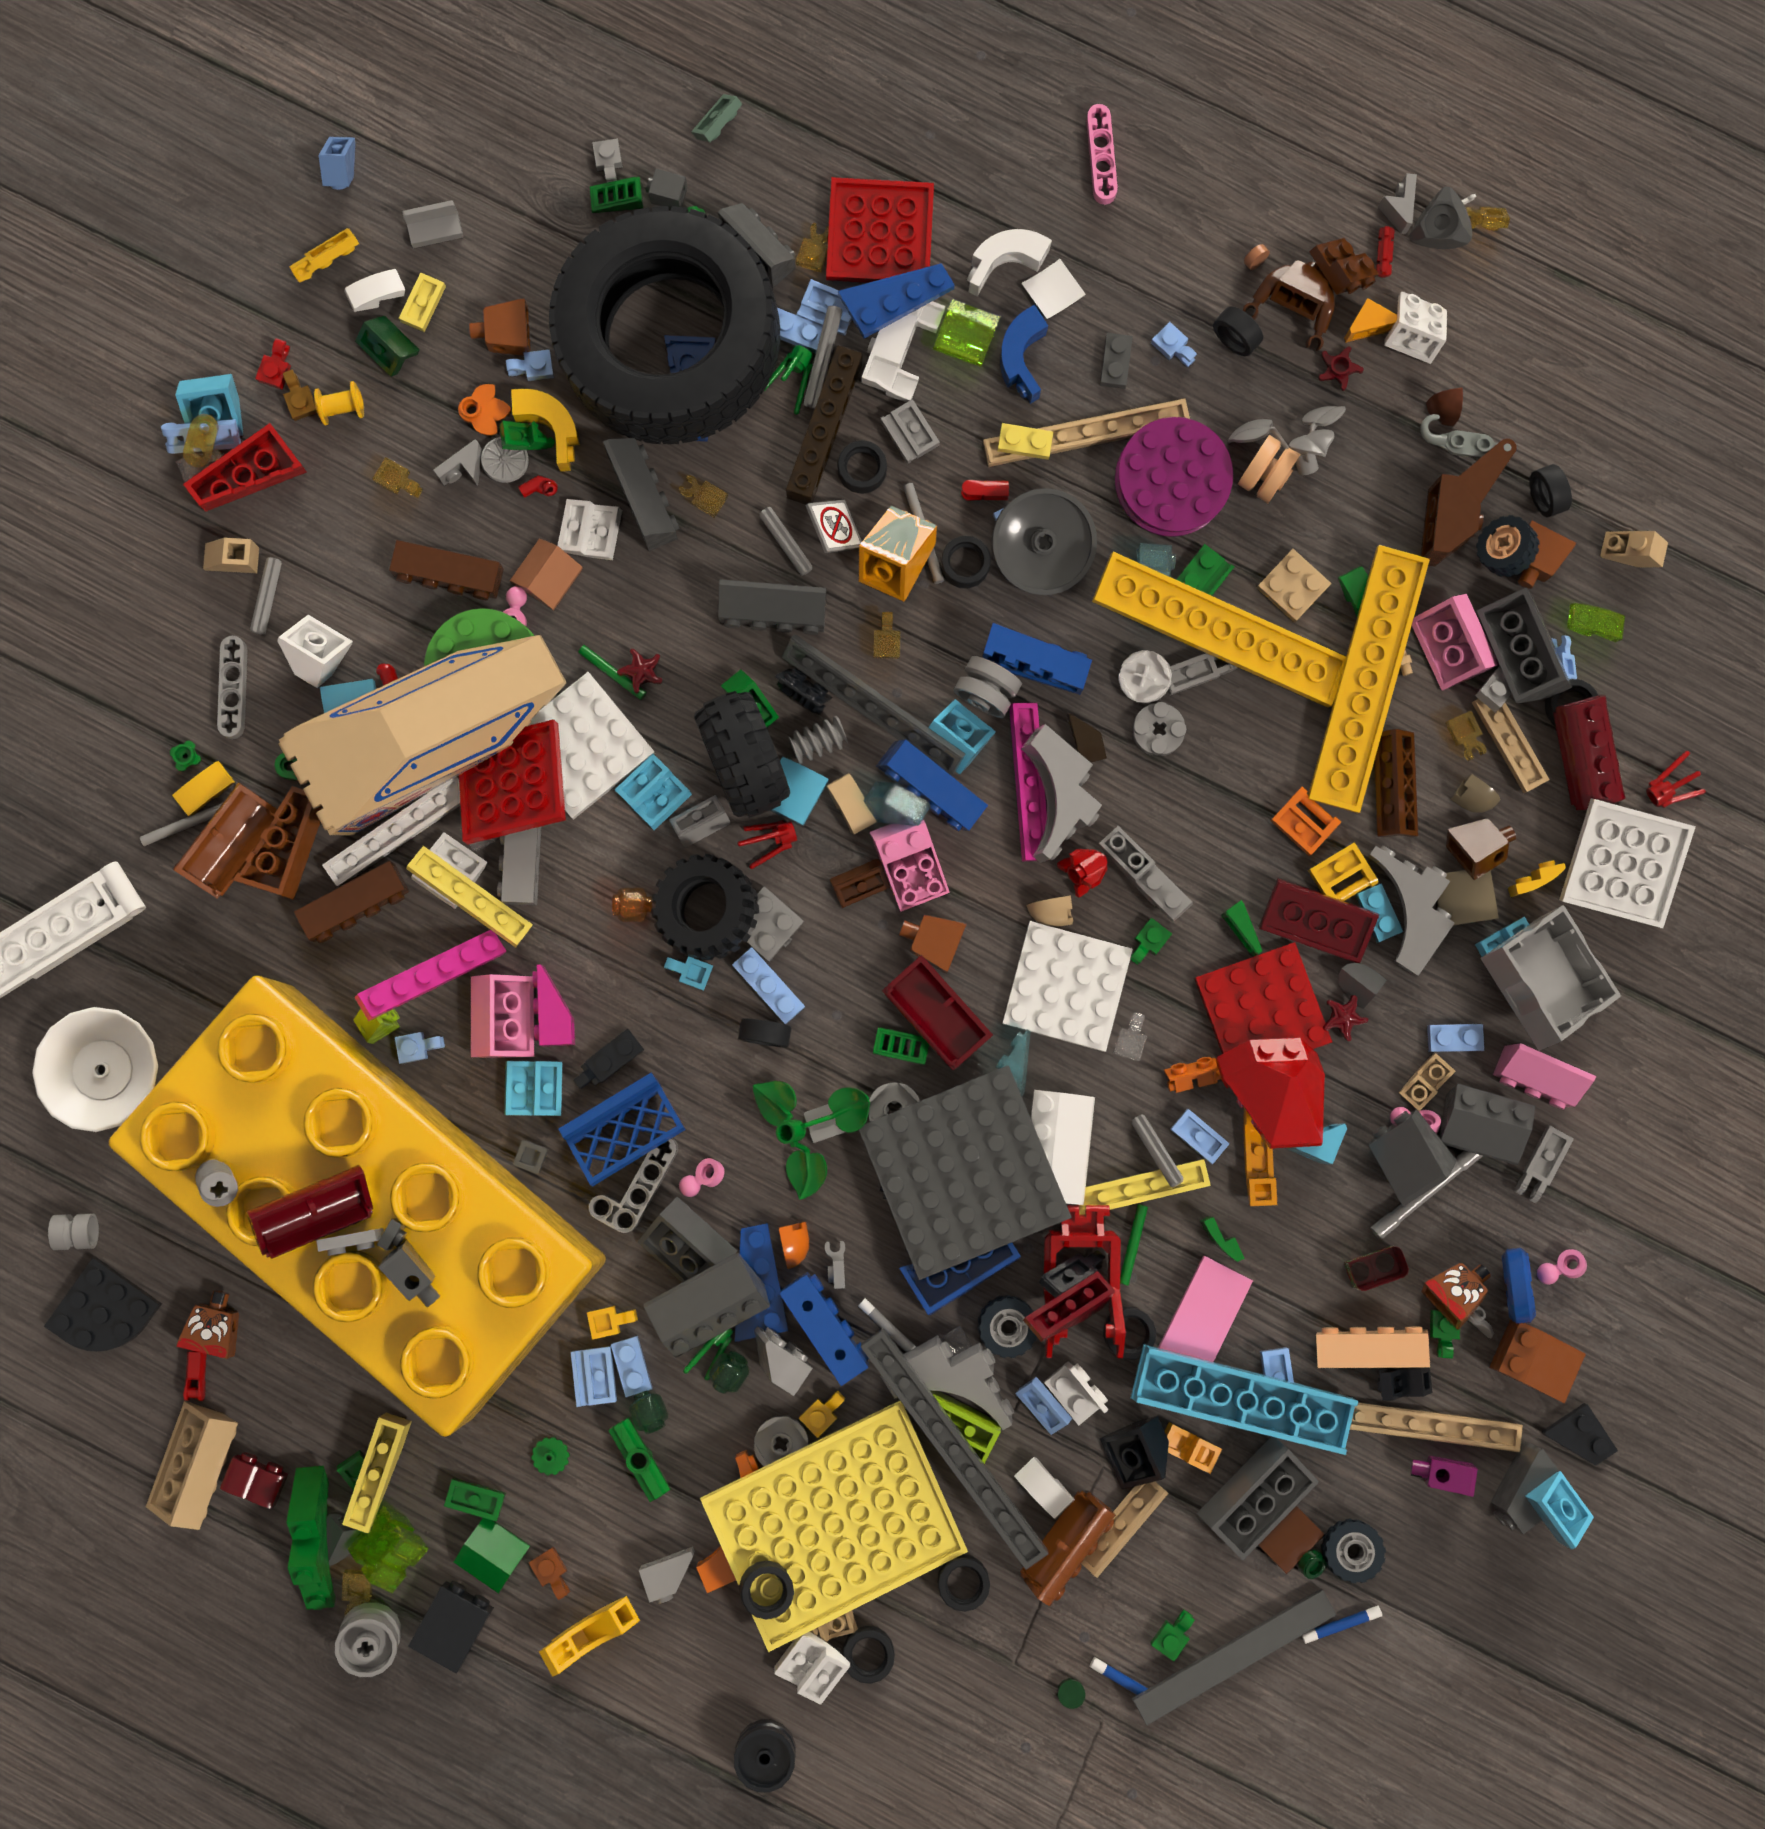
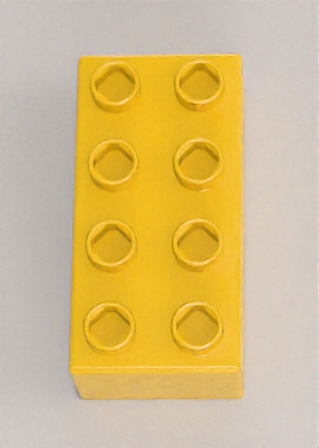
M253 976L248 980L109 1139V1146L113 1151L443 1437L450 1436L476 1416L606 1262V1257L602 1251L294 986L262 976ZM216 1159L224 1162L230 1167L238 1185L237 1195L231 1203L225 1206H211L204 1202L199 1194L195 1175L200 1165L208 1160ZM360 1165L365 1175L373 1206L371 1217L320 1239L383 1228L385 1231L391 1219L397 1218L405 1226L403 1231L407 1232L403 1242L407 1239L434 1273L435 1278L431 1285L440 1297L429 1307H426L417 1295L410 1301L407 1300L378 1267L384 1257L397 1247L394 1246L391 1250H385L377 1245L379 1241H374L375 1247L357 1250L356 1245L345 1247L346 1253L328 1256L327 1250L318 1252L317 1241L308 1243L273 1259L267 1258L266 1254L262 1256L246 1211ZM409 1276L413 1282L419 1281L418 1277Z

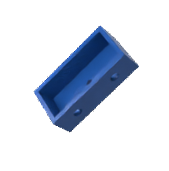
M806 1272L781 1289L779 1294L840 1386H843L869 1368L867 1361L869 1358L860 1347L862 1343L860 1342L856 1345L852 1339L854 1331L846 1319L841 1322L836 1315L839 1313V1309L831 1297L826 1299L821 1291L824 1286L816 1274L810 1276Z

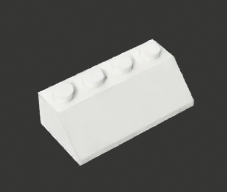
M1034 1090L1031 1120L1064 1200L1068 1204L1084 1205L1095 1097Z

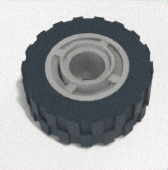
M1005 1295V1297H995V1300H990L986 1307L982 1308L980 1311L981 1315L980 1317L978 1316L977 1329L980 1339L985 1347L994 1355L997 1354L1002 1358L1022 1356L1028 1349L1030 1350L1033 1347L1032 1344L1037 1340V1336L1023 1321L1026 1316L1034 1311L1025 1301L1016 1296ZM1006 1320H1012L1015 1323L1014 1330L1010 1333H1003L1001 1331V1325Z
M1345 1519V1521H1338L1334 1526H1331L1323 1537V1544H1321L1322 1555L1326 1558L1327 1568L1338 1578L1355 1584L1356 1582L1364 1583L1367 1582L1366 1580H1372L1376 1577L1375 1575L1381 1571V1566L1385 1563L1386 1559L1384 1558L1386 1549L1383 1546L1384 1541L1377 1534L1378 1532L1360 1520ZM1357 1544L1359 1547L1358 1555L1354 1558H1349L1347 1553L1349 1546Z

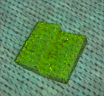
M952 299L933 350L982 367L1001 317Z

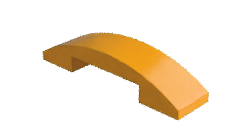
M1244 1108V1160L1249 1206L1277 1205L1273 1149L1267 1146L1251 1123V1116Z

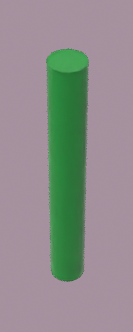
M586 645L580 648L578 653L623 688L639 700L645 697L647 693L640 687L639 693L636 694L633 688V681L625 675L619 676L615 667Z
M1137 1205L1120 1274V1284L1127 1286L1130 1283L1148 1207L1144 1205Z

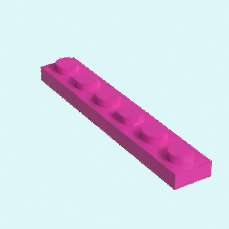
M1012 703L1009 711L1022 862L1037 861L1033 855L1042 840L1047 820L1045 789L1036 767L1021 748L1035 729L1039 728L1038 704Z
M489 930L358 993L355 996V1000L368 1021L502 956L506 949L496 933Z

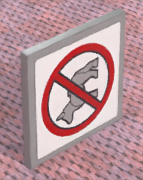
M845 500L808 503L805 505L825 553L859 549L862 540Z

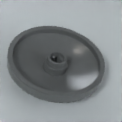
M1035 489L1015 497L999 514L992 533L993 557L1002 575L1018 589L1037 595L1060 593L1077 584L1090 569L1097 549V532L1088 510L1075 497L1056 489Z

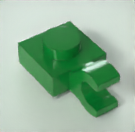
M1151 917L1134 938L1140 945L1131 955L1130 960L1138 965L1148 952L1155 956L1172 933Z
M1431 1310L1430 1338H1438L1437 1357L1453 1359L1452 1339L1460 1340V1329L1457 1330L1440 1311Z
M1183 1609L1173 1625L1166 1620L1150 1642L1151 1646L1174 1662L1190 1640L1189 1636L1184 1632L1194 1623L1193 1615Z

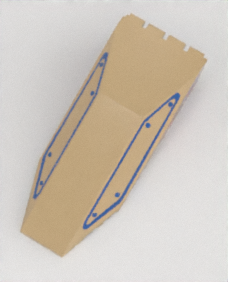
M541 635L460 650L294 727L284 733V737L279 739V746L287 761L297 758V761L290 766L300 785L310 782V785L303 790L313 809L320 806L323 807L316 815L324 830H327L329 835H354L511 746L514 738L525 726H529L532 722L531 719L544 705L546 706L567 682Z

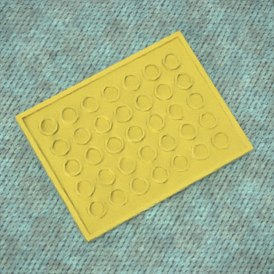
M901 1401L889 1405L700 1498L738 1585H740L742 1575L750 1566L767 1560L776 1562L784 1567L793 1582V1600L785 1613L777 1618L767 1620L753 1616L768 1652L968 1552ZM769 1573L761 1574L755 1578L750 1588L753 1601L761 1606L773 1605L781 1598L783 1592V1585L780 1579Z

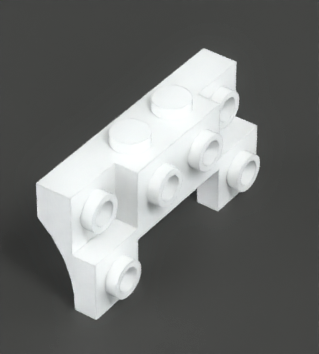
M932 301L879 330L877 337H872L869 343L867 353H870L863 372L861 383L886 391V395L904 402L912 400L919 377L901 369L916 327L936 333L945 311V306Z

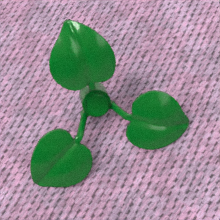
M783 1081L754 1084L753 1092L756 1103L766 1121L773 1126H777V1139L783 1144L790 1143L791 1147L801 1149L793 1152L788 1157L786 1172L799 1200L805 1199L820 1189L827 1176V1164L822 1154H810L809 1147L798 1143V1141L804 1138L806 1128L835 1118L836 1125L840 1130L848 1133L856 1132L867 1121L870 1108L869 1097L857 1088L846 1087L838 1089L828 1100L829 1108L833 1112L832 1114L802 1123L797 1119L792 1120L793 1115L791 1111L795 1109L797 1099L793 1088Z

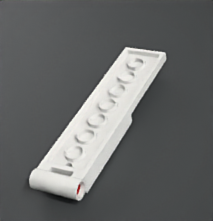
M112 862L104 866L98 872L0 932V998L30 979H37L145 910L146 906L118 862Z

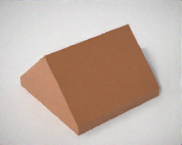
M539 539L510 582L517 587H521L527 594L554 611L583 567L559 546Z

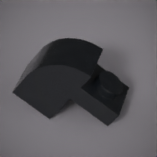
M1430 1367L1379 1369L1378 1390L1381 1393L1382 1401H1393L1401 1397H1424L1433 1393Z

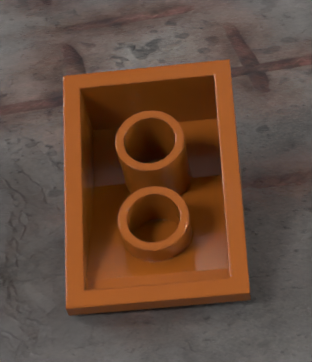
M1510 1319L1489 1368L1565 1404L1586 1354L1526 1323L1516 1324Z

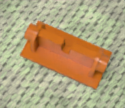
M1202 1057L1193 1063H1177L1172 1065L1171 1068L1164 1069V1073L1169 1079L1167 1081L1168 1089L1170 1092L1175 1091V1093L1194 1089L1192 1079H1197L1198 1087L1218 1083L1217 1080H1221L1215 1057Z

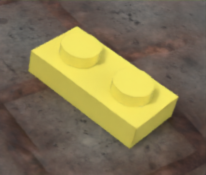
M420 273L401 312L400 322L425 332L446 288L445 283Z
M1002 423L997 451L1049 460L1053 431Z

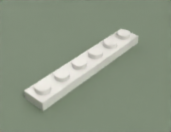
M458 776L428 792L324 863L322 866L338 888L343 886L459 807L460 788Z

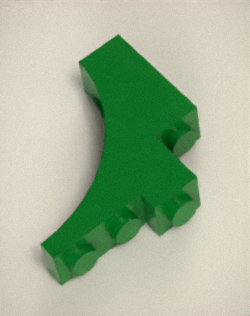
M324 1466L296 1468L286 1521L292 1537L287 1568L293 1585L299 1586L307 1610L335 1607L336 1600L328 1559L327 1499L329 1481Z

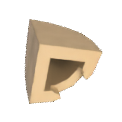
M1071 895L1026 905L1030 916L1037 923L1051 927L1073 924L1070 910L1072 909Z

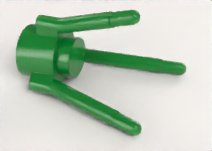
M795 345L792 352L787 354L784 361L772 374L770 382L766 387L767 389L775 381L786 366L788 367L781 377L782 381H785L792 371L796 373L804 371L794 409V414L796 415L799 414L809 373L813 367V364L810 363L813 354L800 345Z
M730 1328L708 1340L684 1368L683 1372L687 1374L713 1344L718 1347L722 1343L704 1377L705 1380H709L726 1347L733 1340L730 1336L734 1331Z

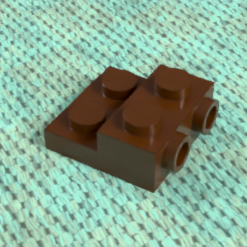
M1345 238L1316 245L1309 251L1336 295L1344 292L1351 294L1359 288L1365 290L1376 282L1375 277L1378 275V272L1374 268L1372 259L1366 253L1355 255L1352 245Z

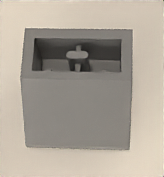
M757 1326L754 1332L761 1369L771 1382L795 1396L813 1369L807 1362L809 1357L794 1343L789 1341L787 1344L771 1328L767 1327L766 1330H763Z

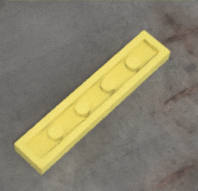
M425 846L419 850L407 865L406 869L515 948L533 925Z
M1201 1159L1176 1165L1184 1179L1176 1187L1169 1185L1160 1169L1085 1187L1084 1205H1079V1215H1085V1205H1109L1111 1210L1211 1186L1205 1160Z

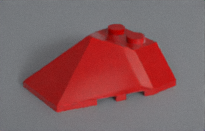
M1301 1038L1249 1040L1216 1058L1222 1082L1226 1088L1232 1089L1238 1098L1236 1102L1249 1113L1252 1118L1251 1123L1270 1149L1322 1145L1325 1073L1318 1053Z

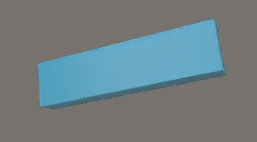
M1144 1344L1130 1397L1137 1403L1346 1455L1347 1452L1345 1448L1355 1406L1358 1405V1400L1353 1397Z

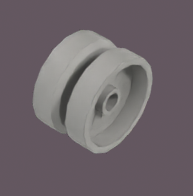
M972 656L965 668L969 677H960L954 692L962 700L991 716L1004 718L1011 705L1007 698L1017 695L1022 685L1021 681L1002 666L985 658Z
M377 1602L363 1603L353 1607L345 1615L335 1641V1656L339 1665L348 1673L358 1677H373L383 1673L392 1665L401 1639V1623L397 1614L388 1606Z

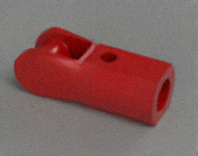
M966 480L962 484L961 496L967 501L1008 500L1009 481Z
M192 1350L187 1351L184 1401H189L190 1398H198V1401H204L207 1354ZM192 1380H199L198 1387H192Z

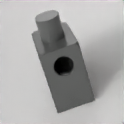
M407 1239L398 1248H395L384 1257L378 1266L407 1300L410 1301L417 1295L422 1303L429 1307L440 1297L431 1285L435 1278L434 1273ZM409 1276H416L419 1281L413 1282Z

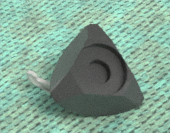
M1443 187L1430 201L1410 232L1411 241L1418 245L1435 249H1453L1467 245L1472 239V226L1464 205L1473 201L1476 198V194L1461 200L1451 187Z

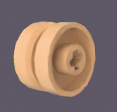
M1271 435L1265 440L1238 482L1239 486L1250 491L1255 487L1259 479L1263 480L1264 482L1257 492V497L1269 504L1276 491L1281 490L1293 472L1291 468L1301 455L1289 447L1284 450L1277 460L1274 456L1280 449L1281 442Z

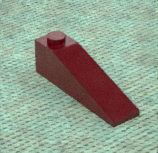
M1097 1271L1026 1316L1023 1321L1042 1342L1088 1319L1103 1309L1116 1291Z

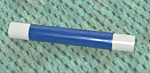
M1375 1606L1319 1626L1303 1634V1641L1307 1644L1382 1616V1612L1379 1606Z
M1096 1657L1090 1663V1668L1136 1695L1148 1689Z

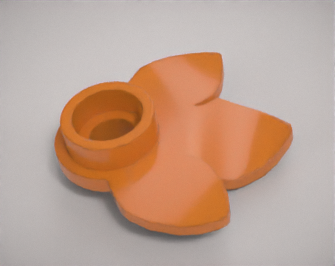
M493 384L478 386L472 396L461 400L458 406L459 415L464 421L472 423L474 429L480 434L489 436L498 433L496 422L505 419L511 412V407L506 402L494 398L496 389ZM470 407L476 408V412L473 414H469L467 411Z

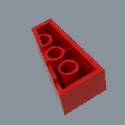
M269 423L183 485L198 505L206 512L307 473V471L271 423Z

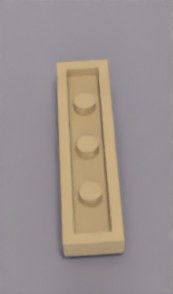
M1481 700L1473 701L1474 708L1522 792L1526 793L1549 781L1550 779L1507 704L1504 703L1497 712H1494Z
M1156 1481L1135 1486L1113 1511L1116 1516L1114 1517L1112 1528L1107 1533L1101 1535L1097 1541L1098 1546L1094 1553L1089 1556L1087 1555L1081 1564L1098 1578L1169 1493Z

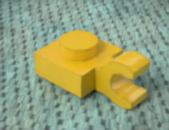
M615 1306L587 1312L592 1340L621 1333L619 1325L638 1320L636 1309L617 1314Z
M837 1390L825 1403L818 1398L799 1416V1420L818 1438L837 1419L833 1411L845 1401V1397Z

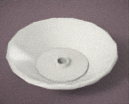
M92 1007L72 1012L49 1028L36 1049L32 1074L37 1097L52 1117L72 1129L98 1132L121 1126L155 1087L158 1062L154 1044L140 1023L119 1010ZM101 1065L105 1067V1073L102 1075L98 1072Z

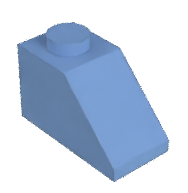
M328 138L319 153L323 186H331L332 189L336 190L349 187L354 178L355 138Z

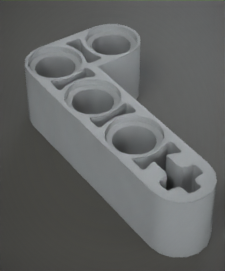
M673 1138L668 1140L670 1142L669 1148L672 1149V1152L665 1153L661 1160L666 1161L665 1166L661 1162L651 1159L653 1155L655 1157L660 1156L662 1149L659 1146L648 1152L621 1202L608 1195L594 1197L588 1206L591 1216L621 1233H628L634 1230L640 1223L679 1149L676 1140ZM651 1164L656 1165L659 1169V1176L655 1180H650L645 1175L646 1168ZM637 1188L642 1189L646 1193V1199L642 1204H637L632 1199V1194ZM600 1199L605 1200L609 1205V1210L605 1215L599 1214L595 1208L596 1203ZM622 1213H629L633 1218V1223L629 1228H624L619 1223V1217Z

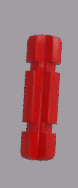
M1390 226L1382 227L1379 230L1378 239H1381V241H1378L1377 263L1379 264L1376 265V271L1378 272L1377 276L1381 278H1386L1392 274V264L1390 263L1393 261L1394 241L1391 240H1394L1395 230Z

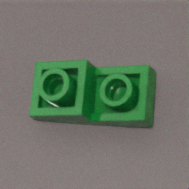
M1361 566L1338 577L1347 602L1352 603L1356 616H1358L1369 577Z

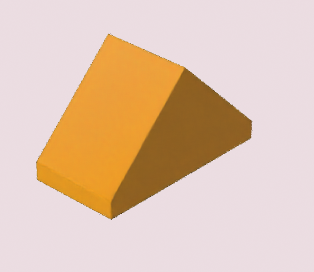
M1367 298L1344 337L1345 343L1389 332L1397 321V314Z

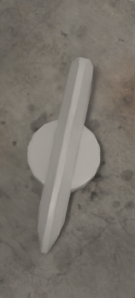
M1478 1306L1468 1318V1321L1488 1338H1492L1494 1335L1493 1329L1485 1320V1311Z

